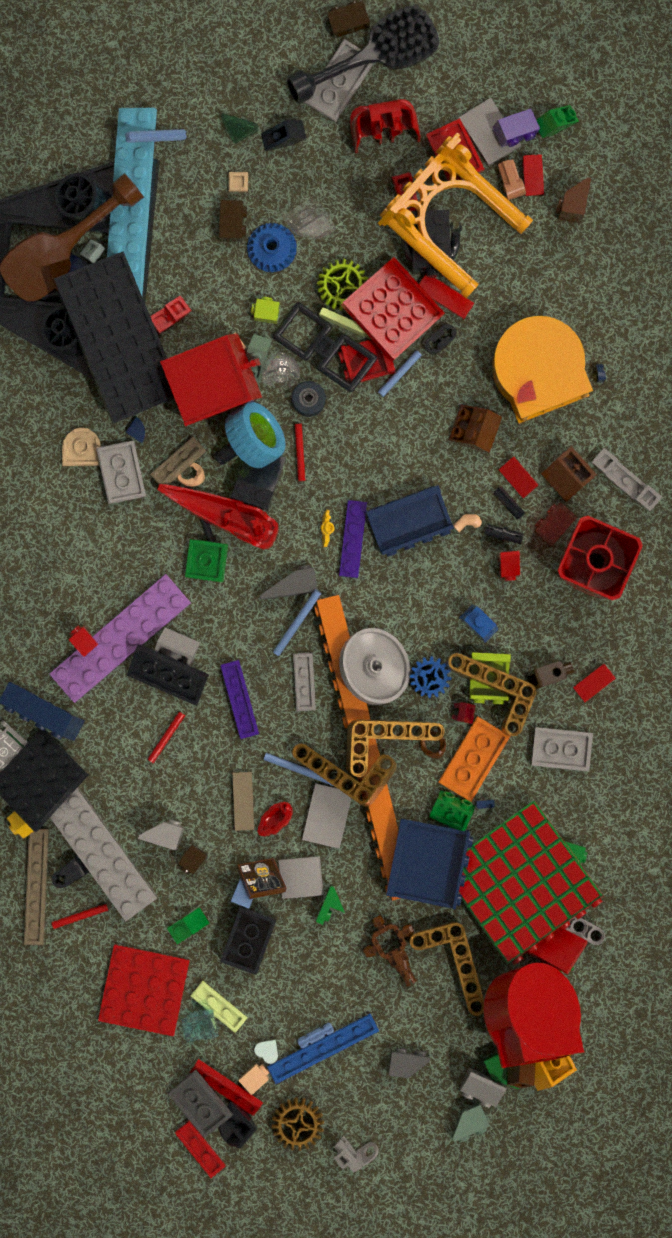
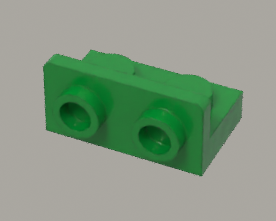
M440 790L429 817L457 830L465 831L473 815L475 805L466 799L462 800L455 797L450 792Z

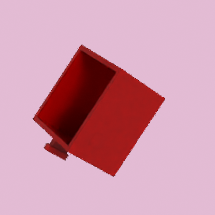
M238 334L223 336L160 361L185 426L198 423L242 406L247 402L262 398L251 367L259 366L261 363L259 359L248 361Z

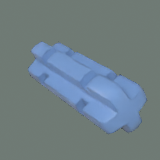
M327 1023L322 1028L319 1027L308 1033L307 1036L298 1038V1044L301 1048H305L309 1043L312 1044L324 1038L326 1034L333 1033L334 1029L331 1023Z

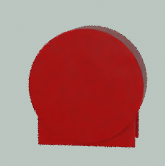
M532 963L505 972L492 981L485 995L484 1018L487 1030L497 1046L501 1068L557 1060L584 1052L579 1030L581 1023L579 1000L570 981L558 969L545 963Z

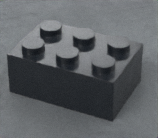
M240 906L220 962L257 975L277 918Z

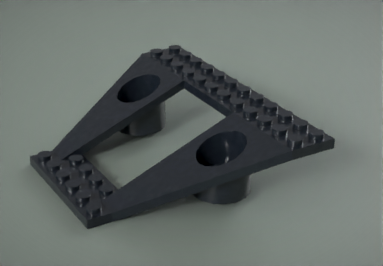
M153 159L142 293L144 302L146 301L160 165L158 159ZM115 161L80 173L69 174L65 178L0 199V262L9 252L12 224L69 230L112 197ZM76 206V212L73 214L71 210ZM111 213L88 232L109 234ZM0 272V325L94 380L76 337L74 338L75 333L63 304L5 298L6 282ZM62 338V346L60 347L58 341Z

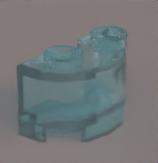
M213 1009L204 1010L202 1014L199 1011L188 1013L187 1018L181 1019L186 1042L219 1037Z

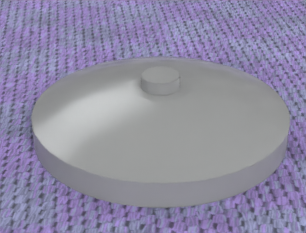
M377 628L363 629L350 636L342 647L339 659L340 673L346 687L356 698L368 704L382 705L397 699L405 691L410 678V663L404 647L393 635Z

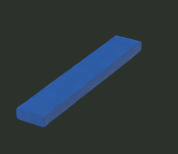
M370 1013L309 1044L307 1047L270 1064L267 1068L275 1084L379 1032V1029Z

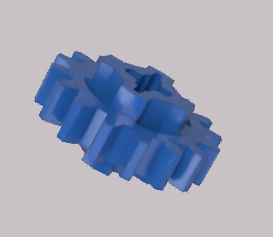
M424 657L422 664L418 661L416 662L418 668L412 667L411 670L415 674L410 675V678L414 679L410 684L417 686L414 691L420 690V696L427 693L428 698H431L432 694L438 697L439 691L443 694L445 693L443 687L449 688L450 685L446 681L451 680V677L447 676L451 671L444 669L446 664L441 665V659L435 662L433 657H430L429 661ZM426 665H432L431 669L426 671L421 668ZM439 668L443 673V679L438 676L437 671ZM433 669H435L433 677L436 678V680H432L426 686L428 678L425 677V675H429L431 672H433ZM418 676L423 679L424 684L422 687L418 682ZM436 684L440 686L435 690H428L431 685Z

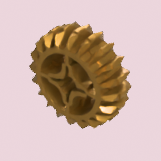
M295 1097V1104H292L291 1100L287 1099L288 1106L286 1107L285 1104L281 1103L280 1107L283 1111L276 1109L275 1113L279 1117L273 1116L272 1118L273 1121L278 1122L272 1124V1128H278L273 1133L274 1136L281 1135L277 1141L280 1143L285 1140L283 1144L285 1148L290 1143V1150L292 1151L295 1145H298V1151H301L303 1144L306 1149H309L308 1142L310 1141L312 1145H315L316 1142L313 1138L320 1139L321 1136L317 1132L324 1131V1128L318 1126L324 1124V1120H318V1118L323 1116L322 1112L315 1113L319 1107L315 1106L312 1109V1101L305 1105V1098H302V1102L298 1103V1098ZM298 1109V1113L294 1118H284L285 1114L289 1111ZM304 1110L312 1116L314 1125L304 1120ZM299 1115H301V1124L303 1123L304 1125L299 1126L297 1133H295L296 1128L292 1123H296ZM282 1124L291 1127L293 1130L292 1138L285 1134ZM301 1131H312L306 1138L298 1140V1135Z

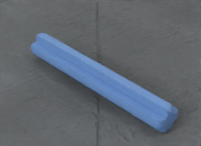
M184 129L133 131L125 134L126 142L176 141L185 140L187 137Z

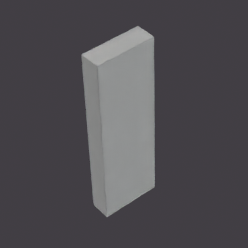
M293 654L297 711L316 710L313 654Z

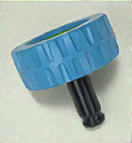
M247 402L231 412L226 418L225 431L229 444L222 447L220 451H216L214 457L220 465H225L226 462L239 456L246 464L254 468H263L283 455L285 450L283 431L275 417L264 406L256 402Z

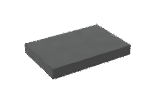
M194 1070L167 1093L204 1138L233 1115L197 1070Z

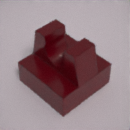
M463 702L454 703V707L459 708L458 715H452V719L473 724L476 705Z

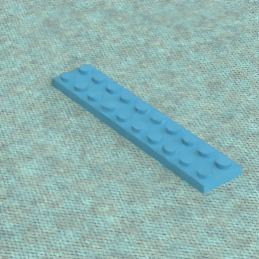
M119 108L113 182L125 173L140 190L144 198L133 207L119 205L111 212L107 257L124 251L142 295L154 142L128 143L126 142L125 134L133 131H155L157 109Z

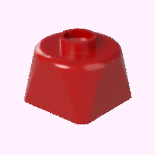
M591 516L582 517L572 532L558 566L559 575L567 584L578 591L602 599L616 600L621 597L643 547L641 539ZM598 553L603 557L604 565L601 569L591 565L589 560L591 554Z

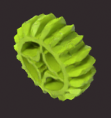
M337 259L335 260L336 266L329 262V270L323 267L322 271L326 275L319 274V278L323 281H317V285L322 286L318 289V293H324L321 295V300L328 298L326 300L327 306L333 302L332 309H335L338 304L340 305V311H343L341 304L346 299H340L345 292H355L368 280V277H361L365 274V271L360 270L358 272L359 264L352 267V260L347 265L346 259L342 260V264H339ZM337 271H345L341 277H330ZM350 273L357 278L359 287H355L349 281ZM346 277L347 287L345 288L344 286V288L340 291L339 282L344 281ZM327 282L336 287L335 297L329 292Z

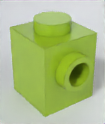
M269 297L257 299L256 304H252L251 309L254 321L277 324L280 302H275Z

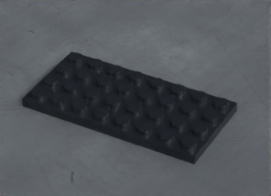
M124 251L52 279L112 424L174 398L160 361L168 358Z

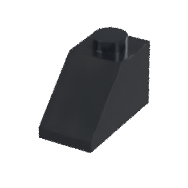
M285 120L261 133L265 151L295 145L307 139L302 120Z

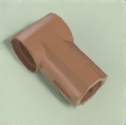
M507 160L498 164L503 181V191L507 194L505 197L511 200L526 195L523 181L519 178L514 160Z

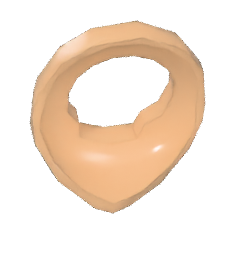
M197 463L189 466L197 471L195 478L183 479L181 474L177 477L179 482L190 487L198 486L205 480L204 471Z

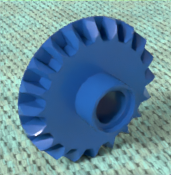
M266 223L252 232L248 240L247 251L250 260L257 268L266 272H278L287 268L292 263L296 255L297 245L294 235L288 228L282 224ZM272 242L277 245V248L269 250L267 245Z

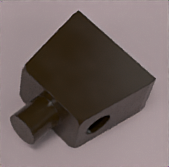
M561 661L526 672L528 682L534 685L536 689L567 679L566 675L574 673V668L571 662L562 664Z

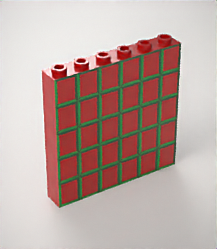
M536 801L529 803L474 843L471 848L467 849L466 856H470L468 868H463L462 875H466L464 887L460 886L459 894L462 895V900L509 965L511 963L513 965L518 964L524 959L522 956L525 953H533L539 948L538 944L543 940L545 942L550 941L555 937L554 932L559 929L561 931L565 930L571 925L570 921L575 917L577 920L587 914L585 910L590 906L595 908L603 902L601 899L604 895Z

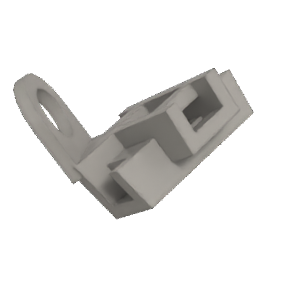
M345 1136L334 1146L337 1150L334 1159L342 1169L348 1166L353 1173L362 1169V1166L364 1167L378 1155V1146L375 1143L369 1142L355 1151ZM369 1147H373V1148H374L373 1154H372L371 1156L367 1157V1156H366V1151H367V1149H368Z

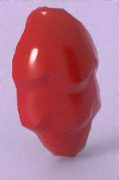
M280 802L272 805L261 817L257 831L258 835L263 837L276 835L283 827L287 826L293 815L291 804Z

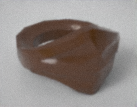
M430 731L431 736H434L437 733L435 731ZM444 737L439 740L440 750L434 753L426 748L425 740H421V749L424 754L430 758H441L446 751Z

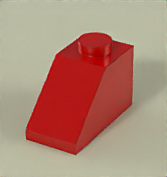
M520 552L499 553L500 579L505 578V581H515L516 577L520 576Z

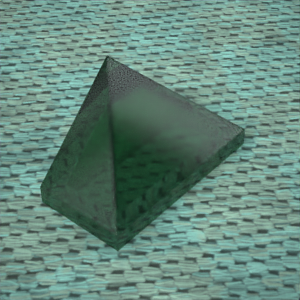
M224 113L221 115L222 123L235 144L257 133L259 130V124Z

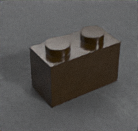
M352 1L345 7L340 8L337 6L330 9V12H327V20L334 39L370 27V20L363 1Z
M220 200V241L242 242L243 237H246L247 226L243 225V218H247V207L244 206L243 201Z

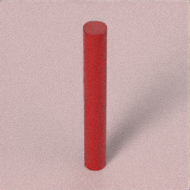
M294 424L298 481H306L302 424Z
M180 711L178 712L147 760L152 763L156 761L186 715Z
M107 903L51 922L52 927L56 929L109 911Z

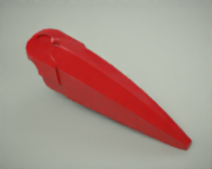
M159 484L157 490L214 527L235 536L240 541L263 550L273 546L279 532L278 523L260 508L206 492L168 484Z

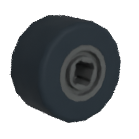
M305 381L294 388L292 392V405L298 414L304 417H312L318 415L323 410L326 395L324 389L319 384L313 381Z

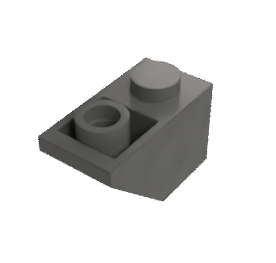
M397 1047L396 1051L391 1050L388 1074L389 1076L409 1078L430 1062V1055H426L427 1052L422 1050H415V1053H409L407 1049Z

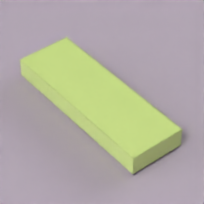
M326 308L321 309L320 317L371 340L355 321Z
M204 981L201 982L191 995L193 999L235 1033L248 1018Z

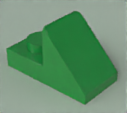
M332 885L316 919V922L322 925L324 921L328 922L331 917L332 911L329 910L330 907L345 913L336 889Z
M198 907L168 927L167 930L178 945L210 922L201 908Z

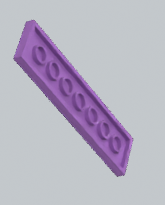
M165 574L93 636L99 643L98 646L85 657L78 650L75 651L53 670L50 675L70 699L76 703L132 655L138 644L143 645L189 606L191 602Z

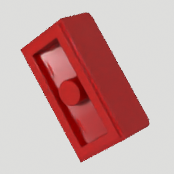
M514 456L499 469L500 473L523 499L538 487L536 481Z

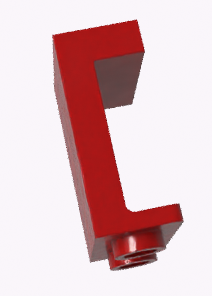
M372 339L359 343L377 356V361L361 382L395 373L393 361L383 353ZM344 345L341 346V352H338L341 363L345 362L347 369L343 370L345 379L351 383L368 359L352 347H345Z

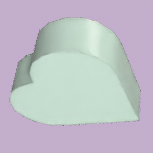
M276 1039L262 1041L255 1046V1054L263 1057L264 1061L269 1064L274 1063L278 1058Z

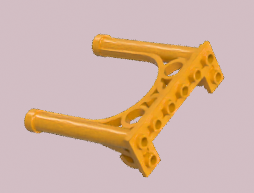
M457 133L453 138L449 136L436 151L438 154L436 158L431 156L424 164L427 167L424 171L420 169L415 174L414 178L416 180L413 184L410 181L402 189L405 193L402 196L398 194L380 214L382 219L378 224L380 226L382 224L384 226L388 225L461 291L460 294L467 298L479 284L439 249L428 236L425 227V212L430 200L437 193L445 189L464 188L478 195L519 234L523 233L533 219L528 215L525 216L475 170L469 162L471 159L470 151L465 146L458 144L461 139ZM440 170L448 171L450 174L449 181L444 182L439 179L438 173ZM432 174L434 185H425L424 182ZM456 174L459 177H461L464 181L456 180ZM416 191L420 194L419 202L417 200H409ZM409 206L417 209V218L407 209ZM414 224H418V230L414 227Z

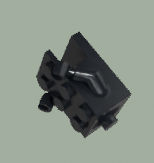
M427 210L425 212V227L428 236L439 249L454 260L460 248L461 223L459 222V228L454 229L453 222L450 223L449 210ZM411 211L414 217L417 218L418 211ZM414 224V227L418 230V224ZM401 238L402 251L406 259L412 262V274L426 273L428 278L438 277L440 272Z

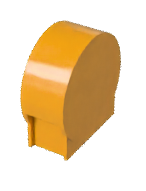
M547 316L528 317L509 327L499 340L492 362L493 378L500 393L511 403L518 423L589 397V392L593 391L585 372V354L582 343L576 333L565 323Z

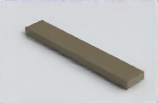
M39 829L37 832L33 831L29 834L24 945H44L49 829Z

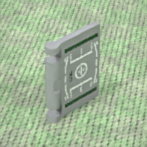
M4 720L0 722L6 727L4 731L0 729V772L28 743Z

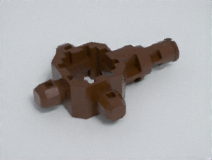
M380 915L374 917L372 922L378 930L372 934L371 940L374 945H368L363 950L366 957H372L378 952L380 957L388 959L392 968H395L396 972L400 973L406 987L411 985L409 979H411L412 983L417 982L409 967V957L405 952L406 941L404 937L407 936L408 938L414 933L411 924H407L399 930L395 924L389 923L384 925L385 921ZM393 929L401 945L384 953L376 937Z

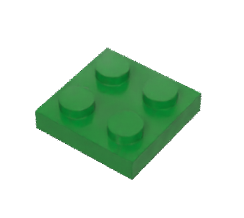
M190 539L185 577L224 582L228 544Z

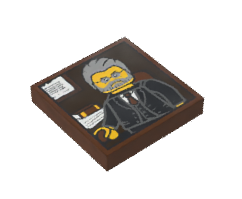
M274 858L237 865V871L249 899L286 892V885Z

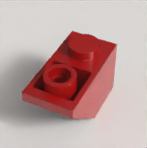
M79 625L76 626L69 633L71 635L69 641L83 657L99 645L84 625L81 628Z

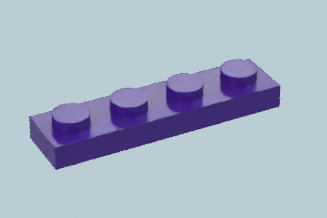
M348 500L339 576L358 578L367 502Z
M240 661L222 664L221 669L240 739L258 735L259 731Z

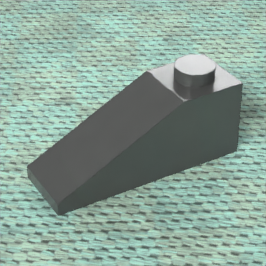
M310 565L300 566L299 570L294 571L261 594L260 599L267 600L313 593L315 589L317 590L314 568H310Z

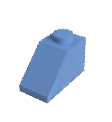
M240 878L231 902L250 908L253 899H249Z

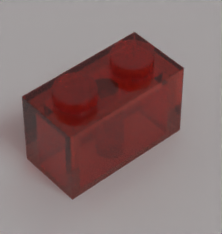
M561 502L558 505L553 504L547 511L549 515L546 519L540 518L534 525L536 528L534 533L550 547L577 518Z

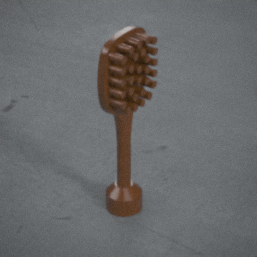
M124 173L113 182V196L76 226L58 235H51L45 232L32 234L14 246L0 262V272L5 282L19 297L26 301H36L46 296L55 289L52 279L65 275L70 271V252L82 236L119 205L128 207L136 205L144 198L143 194Z

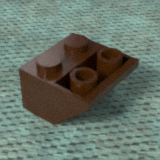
M461 404L449 441L490 453L502 417L489 409Z
M572 446L541 473L565 502L570 500L597 475Z

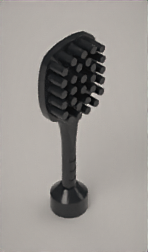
M418 4L401 8L380 19L370 31L368 44L349 58L313 75L303 70L287 75L286 83L295 102L301 104L313 98L317 85L356 67L377 62L393 70L411 67L428 59L437 51L439 46L437 30L426 11L420 8Z

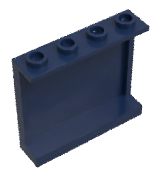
M401 819L386 896L455 910L456 905L460 906L462 899L459 889L460 886L464 887L466 875H462L463 868H468L470 856H466L467 848H471L473 842L470 832Z

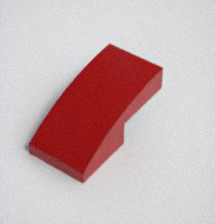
M178 296L166 304L163 309L150 316L158 335L188 315L191 309L183 298Z

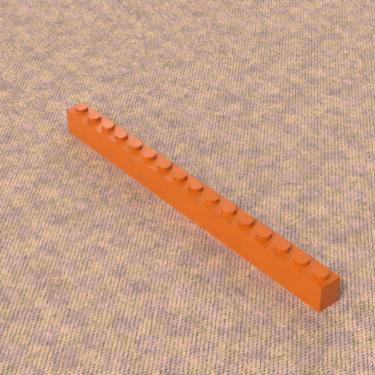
M336 595L317 600L318 605H315L314 608L316 616H321L322 624H319L321 635L326 636L327 642L323 644L326 654L330 653L332 661H328L331 672H335L336 679L333 680L335 691L340 692L341 698H338L340 710L344 709L346 717H342L344 727L348 728L349 723L353 720L371 719L367 703L356 698L348 690L340 673V653L344 643L350 637L340 597ZM361 724L355 726V733L359 734L362 731ZM369 738L366 774L380 757L376 739ZM360 743L355 744V753H359L361 751L362 747ZM358 762V763H355L354 766L358 765L359 770H360V768H361L360 763H359V762ZM366 774L363 775L362 777H357V778H358V782L361 783V781L364 779V777L366 776ZM375 776L372 778V785H376L379 783V776ZM386 784L375 801L369 806L366 814L368 822H373L374 829H371L373 841L377 840L379 848H375L378 860L382 859L383 867H380L382 877L387 878L389 883L399 830ZM368 792L362 793L363 801L367 800ZM392 897V901L401 899L398 897Z

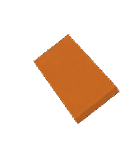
M477 716L438 783L472 802L510 736H506L500 729Z

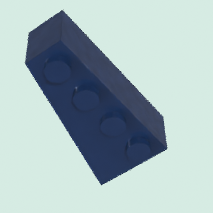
M11 682L8 683L0 698V703L4 705V710L12 714L14 711L20 714L19 718L27 722L31 719L36 722L34 726L43 731L46 728L51 730V735L60 740L62 737L75 741L85 720L71 715L66 710L54 706V704Z

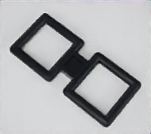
M297 302L272 334V338L304 361L309 360L314 352L323 358L317 365V370L348 392H353L377 361V356L345 333H342L336 341L327 337V334L332 329V325L302 303ZM299 311L323 327L305 352L281 336ZM343 343H346L368 359L351 383L326 367Z

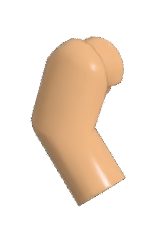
M465 514L453 526L457 532H460L466 525H472L475 528L480 527L482 520L476 514Z

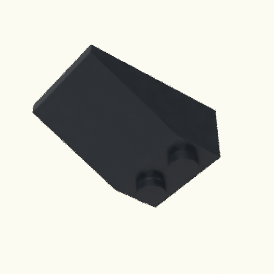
M281 456L263 468H254L244 462L231 499L268 512L286 457Z

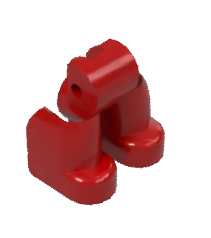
M398 99L355 108L350 115V129L355 154L358 153L360 140L363 137L372 136L374 139H378L379 145L382 144V129L388 127L391 142H394L395 136L400 135L403 132L402 130L413 128L415 129L417 143L420 142L419 124L413 105L405 99Z

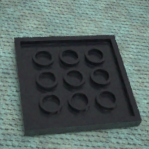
M40 729L0 772V796L33 831L37 832L89 774L46 730Z

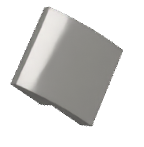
M320 856L279 860L280 874L287 888L286 892L282 893V899L323 895Z

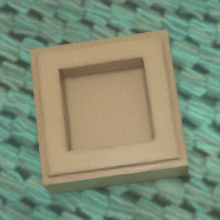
M229 172V192H248V172Z

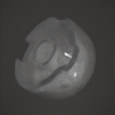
M277 353L269 357L262 368V381L273 387V384H283L282 388L292 387L298 383L300 378L299 364L286 353Z

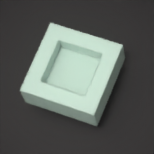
M91 239L80 255L86 260L95 263L105 248Z

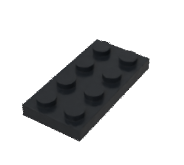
M138 644L127 676L197 706L209 674Z

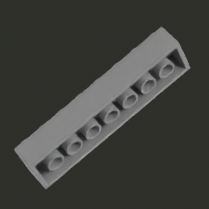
M78 787L50 818L120 915L127 921L156 900L158 896Z

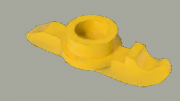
M326 510L322 517V547L328 546L330 534L334 531V525L329 522V519H331L329 510Z

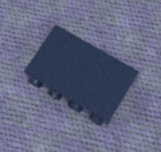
M437 484L365 511L382 555L386 554L387 557L397 554V550L403 547L404 550L415 547L414 543L422 541V543L432 541L435 535L440 534V537L451 533L450 530L454 529L444 504L440 487Z

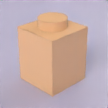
M256 1063L239 1078V1082L252 1095L269 1080L268 1074L270 1072L263 1064L259 1066Z

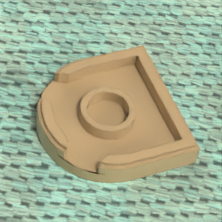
M76 428L68 433L64 438L62 446V466H100L96 448L101 447V442L97 435L87 428Z

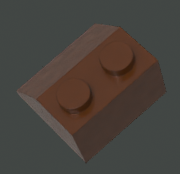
M587 177L566 191L563 198H559L556 213L559 214L558 219L581 223L585 214L591 178Z

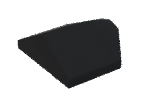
M230 1102L227 1108L233 1115L220 1125L218 1129L221 1137L229 1146L241 1149L257 1131V1127L250 1114L234 1102Z

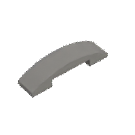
M603 448L592 461V464L626 495L650 512L662 499V496L649 485L643 483L618 462L619 460Z

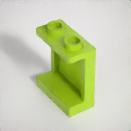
M471 653V659L509 674L511 654ZM472 664L470 674L475 675L477 667ZM488 672L486 678L492 683L495 680V675L492 672ZM470 679L469 699H473V703L485 704V700H493L492 704L504 705V701H509L507 694ZM509 679L505 680L504 687L507 690L509 687Z

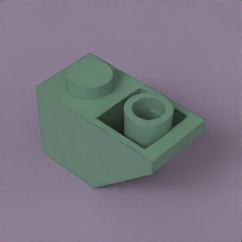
M254 334L248 346L246 356L249 362L259 359L261 365L251 367L256 381L259 382L272 340Z
M479 1102L461 1111L452 1134L454 1142L459 1141V1143L468 1140L470 1135L474 1133L477 1135L487 1131V1127H490Z

